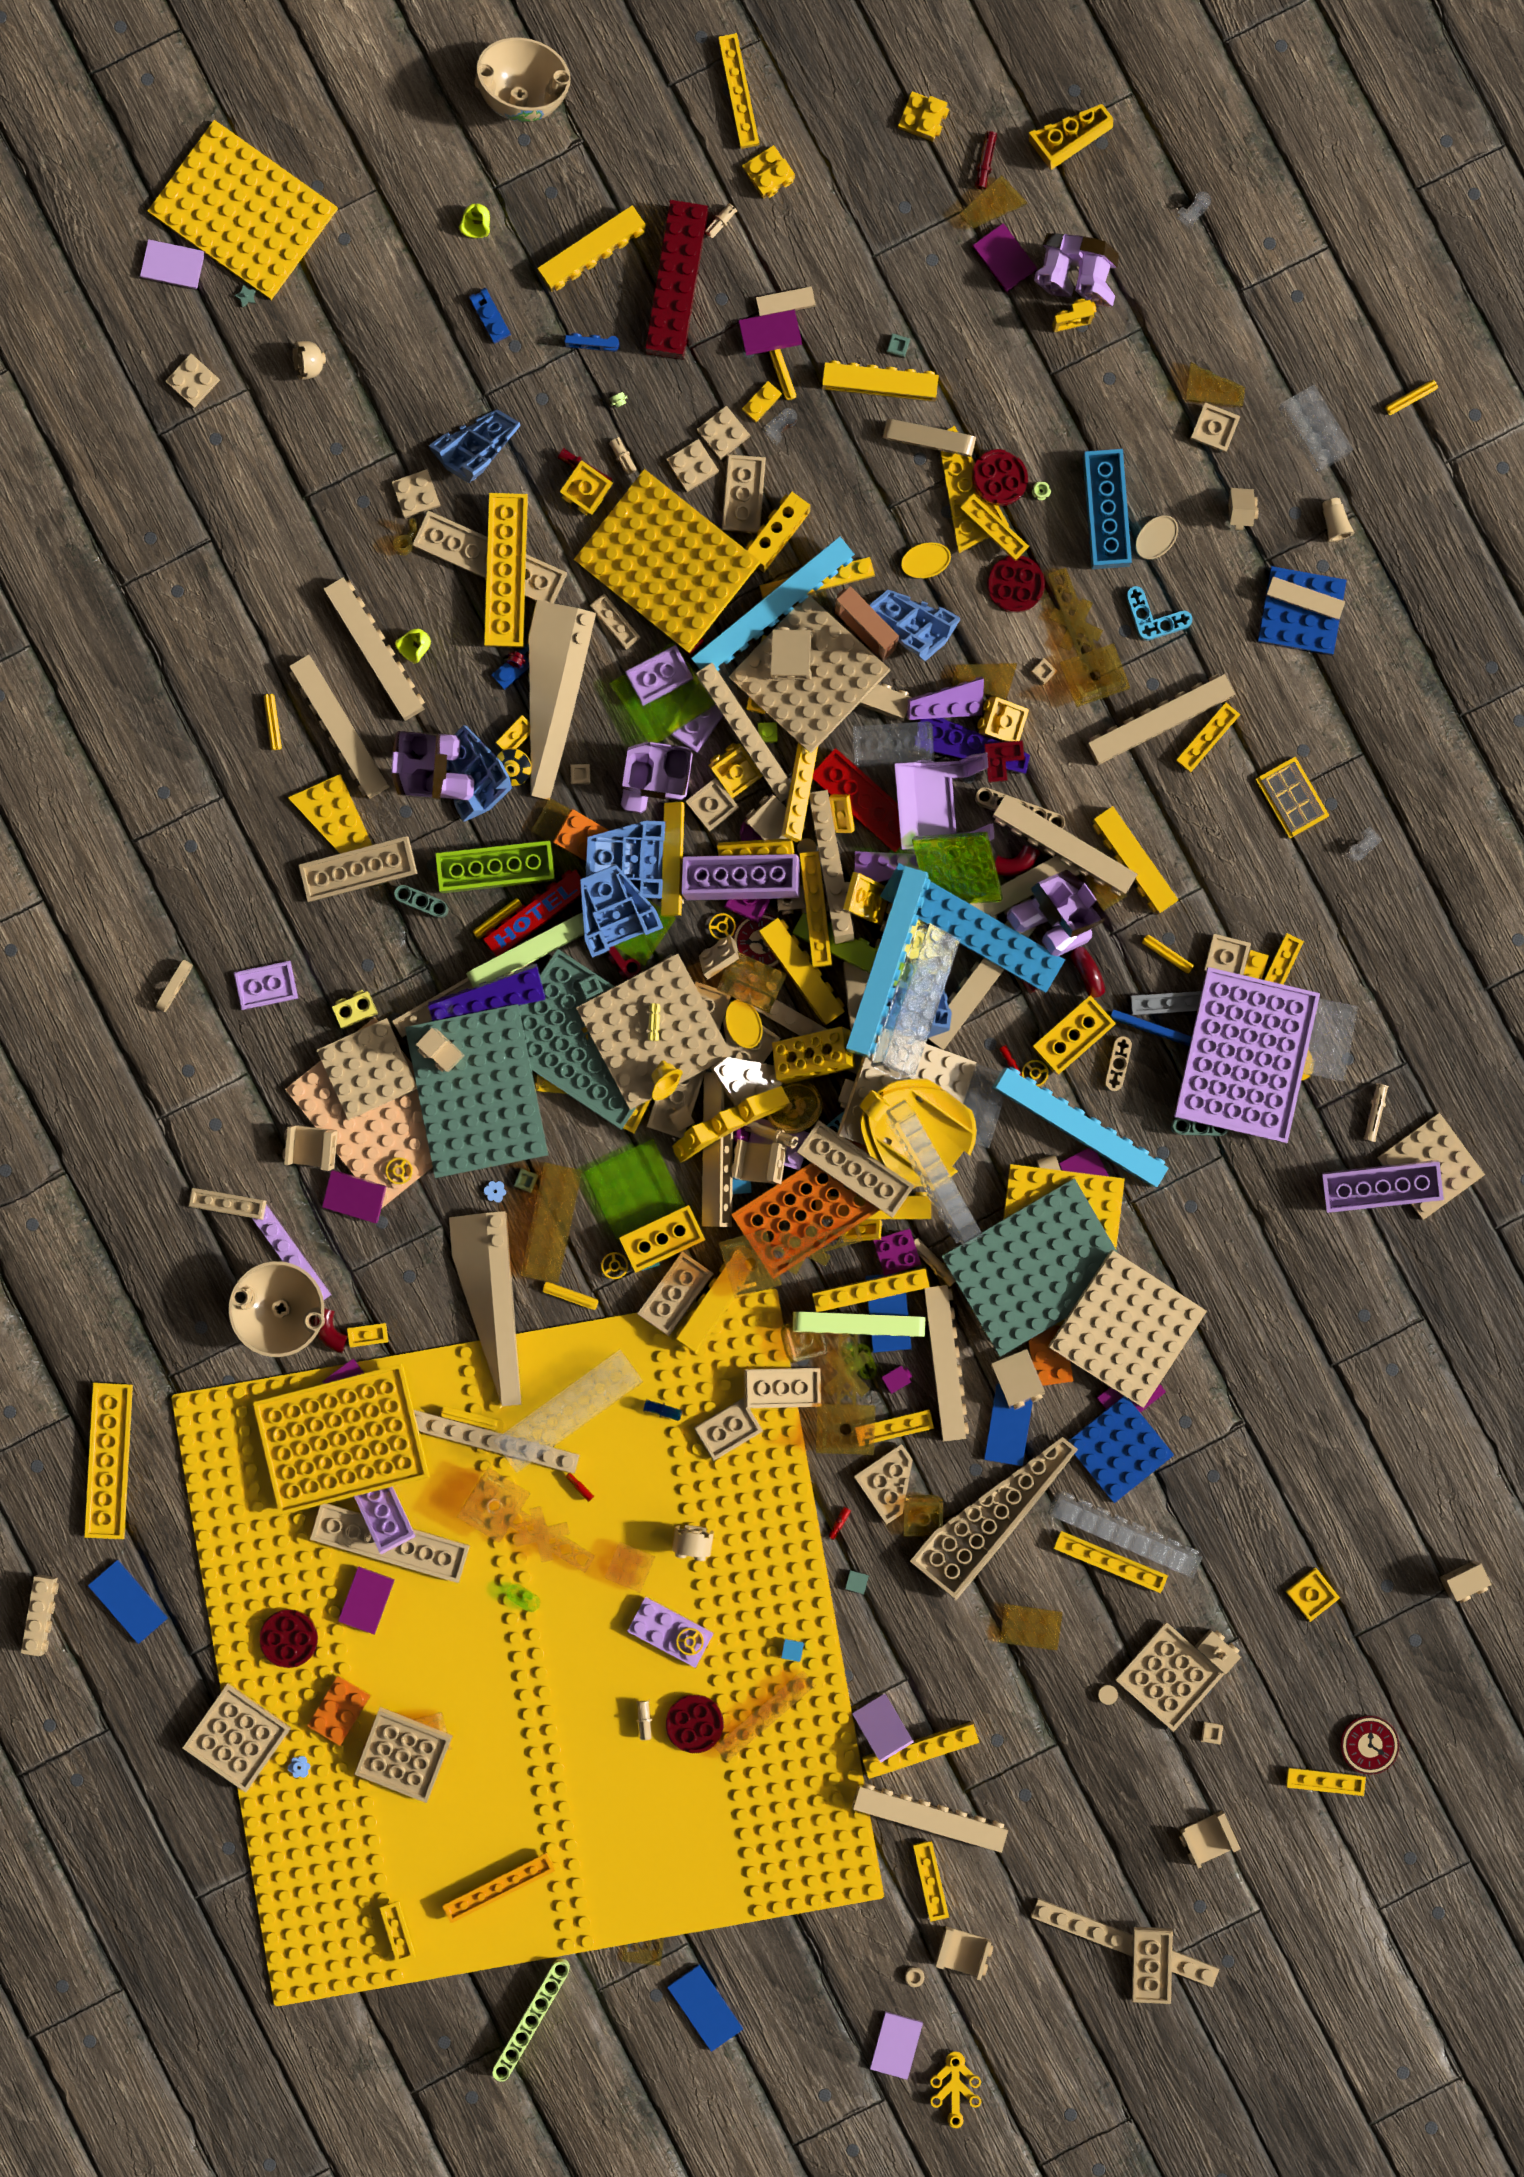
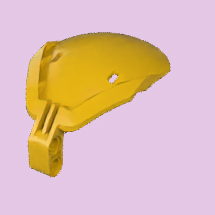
M916 1078L890 1082L878 1092L871 1090L859 1105L863 1110L860 1118V1128L869 1155L914 1186H930L949 1179L958 1172L953 1165L961 1154L965 1151L971 1156L977 1132L972 1110L929 1079ZM919 1096L922 1098L923 1101L919 1102L915 1098ZM885 1137L892 1140L890 1145L883 1141Z

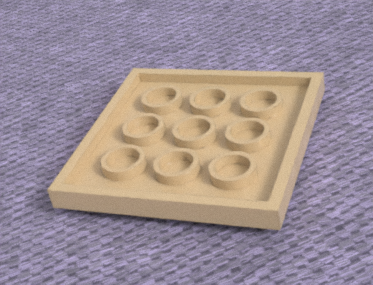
M387 1018L317 1050L348 1120L417 1090L415 1078Z
M1440 1113L1433 1116L1377 1157L1382 1166L1439 1160L1444 1200L1412 1203L1411 1206L1422 1220L1485 1175Z
M1165 1622L1115 1680L1174 1732L1222 1678L1224 1673L1171 1625Z
M228 1683L190 1736L183 1749L246 1793L291 1727Z
M380 1707L355 1775L427 1803L452 1735Z

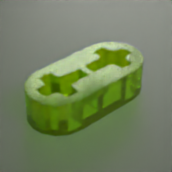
M859 1344L854 1348V1357L859 1372L864 1379H872L877 1373V1368L871 1350L866 1344ZM860 1347L868 1351L865 1354L867 1359L865 1361L862 1360L861 1355L857 1356L856 1352H859ZM868 1362L870 1368L873 1367L874 1369L871 1372V1376L863 1374V1370H865L864 1363Z
M514 1583L507 1589V1597L526 1611L534 1612L540 1607V1598L522 1585ZM511 1588H519V1593L523 1595V1597L521 1598L517 1595L515 1597H512V1592L510 1591ZM526 1597L529 1600L535 1598V1604H537V1606H532L531 1608H529V1603L525 1601L524 1598Z

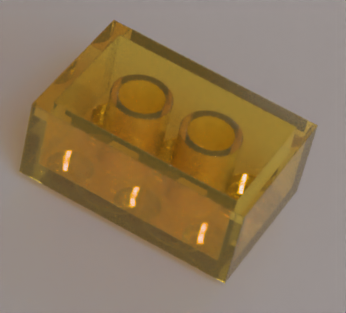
M738 952L739 959L726 967L717 990L770 1013L787 974Z

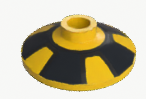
M508 748L497 755V758L502 762L510 777L511 786L523 784L529 778L531 762L524 752L519 749ZM508 766H512L514 771H509Z

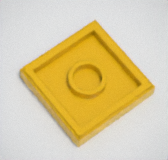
M1316 1567L1285 1591L1309 1622L1340 1599Z

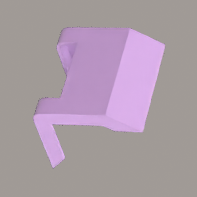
M987 752L973 754L960 761L894 763L902 849L970 848L994 839L993 824H988L972 832L956 833L952 778L970 777L987 769Z

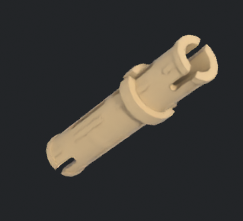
M1376 1083L1374 1098L1370 1103L1372 1107L1364 1140L1376 1142L1382 1110L1386 1106L1384 1102L1389 1087L1387 1085Z
M757 1122L745 1125L747 1127L744 1128L747 1132L770 1139L774 1143L786 1145L792 1149L798 1144L796 1142L798 1137L789 1135L781 1129L776 1130Z
M916 1238L914 1243L918 1255L935 1271L934 1274L936 1276L939 1275L950 1287L955 1282V1279L946 1267L945 1262L942 1263L919 1238Z

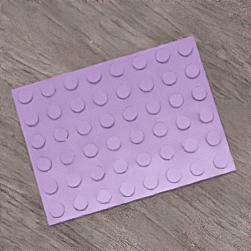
M1208 967L1174 1117L1288 1143L1320 993Z

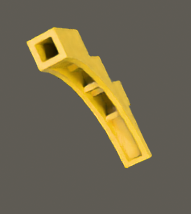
M779 1086L746 1098L738 1106L719 1112L711 1120L692 1126L684 1133L680 1140L672 1145L680 1163L687 1161L705 1147L733 1131L782 1110L790 1103L783 1087Z

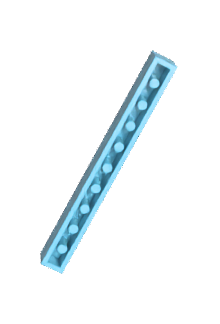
M838 537L691 659L700 670L713 663L717 671H719L718 666L723 662L727 664L734 659L733 654L736 651L742 652L749 646L748 641L752 638L757 640L762 636L764 628L767 626L773 627L779 622L777 618L781 614L786 616L794 609L792 605L797 601L801 604L809 597L807 595L812 589L816 591L823 586L822 581L826 577L829 579L834 577L838 573L836 569L841 565L846 567L853 561L851 557L855 554L844 540Z
M907 866L904 868L847 1043V1052L870 1058L871 1054H874L876 1051L877 1043H875L877 1035L880 1036L882 1033L883 1025L881 1022L883 1017H887L889 1011L887 1003L894 996L895 988H893L895 981L899 980L901 974L899 966L901 962L904 963L907 955L905 951L906 945H910L913 934L910 932L912 926H916L919 915H916L918 908H922L925 897H922L924 890L929 888L930 879H928L927 872Z
M1013 1067L1003 1068L992 1086L993 1089L1151 1187H1158L1168 1170V1167L1164 1165L1165 1161L1156 1156L1152 1158L1148 1155L1149 1151L1140 1146L1136 1148L1132 1145L1133 1141L1124 1136L1123 1138L1118 1137L1114 1129L1110 1127L1105 1129L1096 1118L1091 1117L1089 1119L1084 1116L1085 1112L1078 1107L1073 1109L1068 1106L1069 1102L1061 1097L1055 1098L1052 1096L1053 1092L1045 1087L1039 1088L1036 1086V1081L1029 1077L1023 1078L1019 1075L1021 1072Z

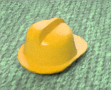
M662 1060L651 1074L654 1084L652 1098L658 1101L671 1095L677 1088L683 1071L676 1069L673 1064Z

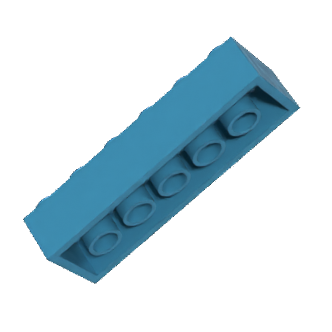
M1123 449L1084 452L1083 468L1091 570L1130 567L1132 559Z

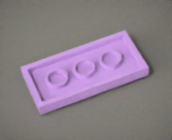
M393 1487L354 1497L380 1554L416 1537Z
M648 1597L644 1598L627 1631L695 1668L714 1634L710 1630ZM695 1628L702 1634L704 1643L702 1649L697 1654L685 1655L678 1649L677 1636L683 1629ZM687 1630L679 1638L685 1639L687 1636H693L696 1631ZM699 1634L695 1638V1652L701 1647L702 1640ZM689 1638L686 1640V1643L693 1645L694 1641ZM679 1641V1646L684 1652L692 1653L691 1648L686 1647L684 1642Z

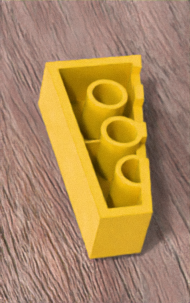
M1100 104L1082 111L1071 118L1067 117L1053 125L1049 124L1040 130L1029 132V142L1049 169L1052 170L1112 129L1113 117L1104 105Z

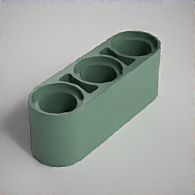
M400 885L395 889V898L404 905L436 918H444L448 914V906L440 899L406 885ZM404 889L408 890V897L406 899H400V891ZM425 897L426 904L422 907L417 906V899ZM438 904L444 906V911L441 914L434 912V908Z
M1179 1118L1173 1120L1171 1124V1130L1176 1135L1222 1136L1228 1132V1130L1223 1129L1221 1133L1215 1131L1214 1126L1205 1124L1203 1132H1198L1195 1129L1197 1122ZM1178 1121H1182L1185 1124V1130L1182 1132L1176 1129Z

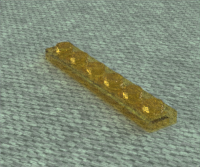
M802 1670L721 1740L715 1748L728 1762L816 1686L815 1683Z

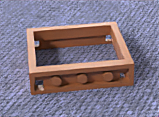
M851 586L848 589L844 588L837 594L835 614L883 662L896 649L899 635Z

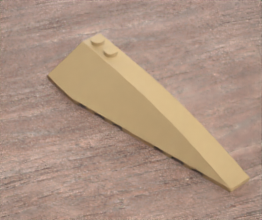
M538 600L535 604L528 635L531 741L530 785L531 796L550 800L576 703L596 613Z
M503 1211L449 1217L452 1257L501 1405H521L507 1213Z
M1063 1437L971 1506H968L956 1517H953L941 1528L934 1531L910 1562L954 1600H957L1078 1449Z

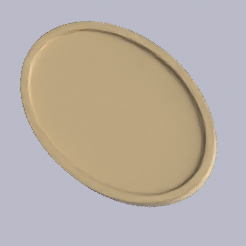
M1159 516L1149 521L1142 528L1136 540L1138 555L1146 560L1156 559L1164 555L1176 541L1178 535L1176 520L1170 516Z

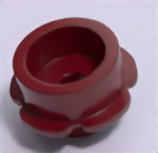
M514 651L508 654L507 663L514 668H521L522 664H525V660L521 653Z

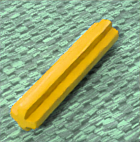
M781 350L769 351L785 399L793 400L796 398V393Z
M1431 380L1388 404L1385 409L1389 415H1392L1435 391L1438 385L1435 380Z
M273 694L264 695L270 746L272 750H280L282 747L275 697Z
M514 899L474 929V935L478 939L482 938L489 930L495 928L505 918L514 914L522 906L520 900Z
M1145 936L1142 941L1144 945L1185 973H1189L1192 970L1193 964L1152 936Z
M545 1282L543 1292L592 1310L597 1308L598 1299L550 1282Z
M446 1406L442 1408L441 1412L442 1418L493 1431L496 1430L498 1424L497 1419Z

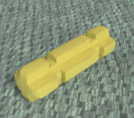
M651 1003L649 1008L651 1014H649L648 1030L650 1032L648 1033V1040L658 1041L659 1033L657 1032L660 1021L658 1012H660V1004Z

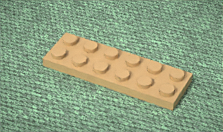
M408 836L299 865L308 902L418 874Z
M820 1121L817 1122L797 1151L799 1155L891 1218L894 1217L914 1188L913 1184L847 1139L838 1136L837 1132Z

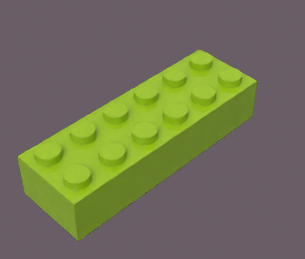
M551 841L435 853L439 891L441 894L556 881Z

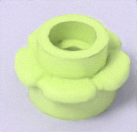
M623 392L609 398L612 403L610 405H615L617 408L625 404L627 396L625 397Z
M1046 482L1034 484V489L1032 490L1034 497H1037L1038 500H1045L1046 497L1050 496L1051 490Z

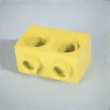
M363 990L354 993L351 999L346 1000V998H342L336 1001V1005L332 1006L342 1029L378 1014L370 993H364ZM363 999L367 1000L368 1007L360 1010L358 1007L359 1002ZM344 1007H349L350 1015L345 1018L342 1017L341 1010Z

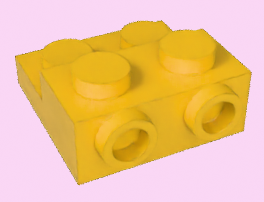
M912 91L898 128L933 142L935 136L939 137L943 126L940 123L942 119L946 120L949 113V108H947L948 102L932 96L928 98Z
M774 145L742 165L743 170L763 199L767 196L768 198L774 196L779 188L791 185L794 182L793 179H795V173Z
M1079 299L1074 301L1070 311L1065 310L1057 313L1052 324L1054 333L1091 324L1094 313H1096L1095 302Z
M581 460L560 492L563 494L562 498L570 504L576 503L579 506L577 509L583 514L587 515L590 513L593 515L613 482Z
M998 697L987 699L983 706V710H985L984 718H981L978 722L979 733L1003 742L1019 741L1029 709Z
M735 743L729 745L725 749L726 753L722 756L719 754L714 756L710 760L711 764L708 765L731 798H734L763 777L743 746L739 743L737 745Z

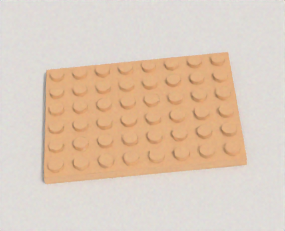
M374 1017L358 1031L379 1021ZM404 1054L405 1059L410 1067V1070L415 1078L412 1062ZM319 1061L285 1089L316 1128L338 1130L336 1154L355 1177L387 1186L382 1208L433 1168L418 1090H414L348 1120L322 1061ZM394 1158H404L412 1165V1177L404 1184H394L386 1176V1166ZM403 1160L393 1161L389 1165L388 1170H392L395 1166L401 1165ZM406 1162L404 1165V1177L407 1180L410 1176L411 1169L409 1164ZM398 1167L395 1172L400 1175L403 1170L401 1167ZM388 1173L393 1181L404 1182L401 1177L395 1176L394 1173Z

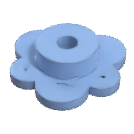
M491 1181L489 1186L484 1188V1193L488 1195L489 1201L501 1202L503 1196L506 1195V1190L504 1189L503 1182L498 1181L495 1183Z
M305 1756L294 1757L291 1760L292 1763L288 1765V1771L293 1773L295 1778L299 1776L306 1777L308 1769L311 1767L307 1763V1758Z

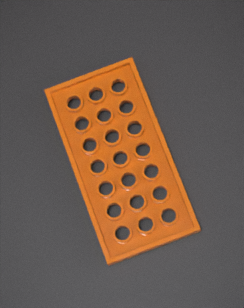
M847 1139L869 1154L866 1145ZM810 1163L782 1181L781 1184L774 1186L731 1215L774 1280L879 1212L880 1209L867 1200L862 1206L856 1205L854 1198L858 1194L846 1189L842 1183L813 1163ZM821 1173H825L828 1176V1181L825 1184H820L817 1181V1176ZM803 1184L811 1185L812 1191L810 1194L805 1195L801 1192ZM832 1189L837 1190L839 1193L836 1200H830L827 1196L828 1192ZM788 1194L796 1197L793 1205L785 1203V1197ZM814 1200H820L823 1204L819 1211H815L811 1207ZM771 1205H777L780 1208L779 1213L775 1216L768 1212ZM845 1205L849 1208L847 1216L839 1215L838 1209L840 1206ZM799 1210L806 1213V1219L803 1221H798L795 1218V1214ZM756 1215L763 1217L764 1221L760 1226H755L752 1223V1219ZM830 1216L833 1219V1224L830 1227H825L822 1224L823 1217ZM782 1221L790 1223V1229L786 1232L779 1229V1224ZM810 1226L815 1227L817 1230V1234L814 1237H808L805 1233L806 1229ZM767 1231L774 1234V1239L771 1242L763 1240V1234ZM792 1237L800 1239L801 1244L799 1247L793 1248L790 1246L789 1241ZM780 1247L784 1250L785 1253L782 1258L774 1257L773 1251L775 1248Z

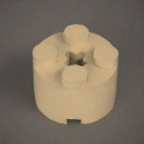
M680 1525L675 1527L672 1551L675 1552V1556L678 1558L691 1556L695 1560L705 1561L706 1557L711 1555L714 1532L711 1530L708 1533L706 1532L707 1528L693 1525H685L684 1529H680Z

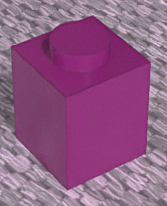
M900 1365L881 1377L892 1394L911 1383L909 1378L912 1375L907 1367L903 1368Z

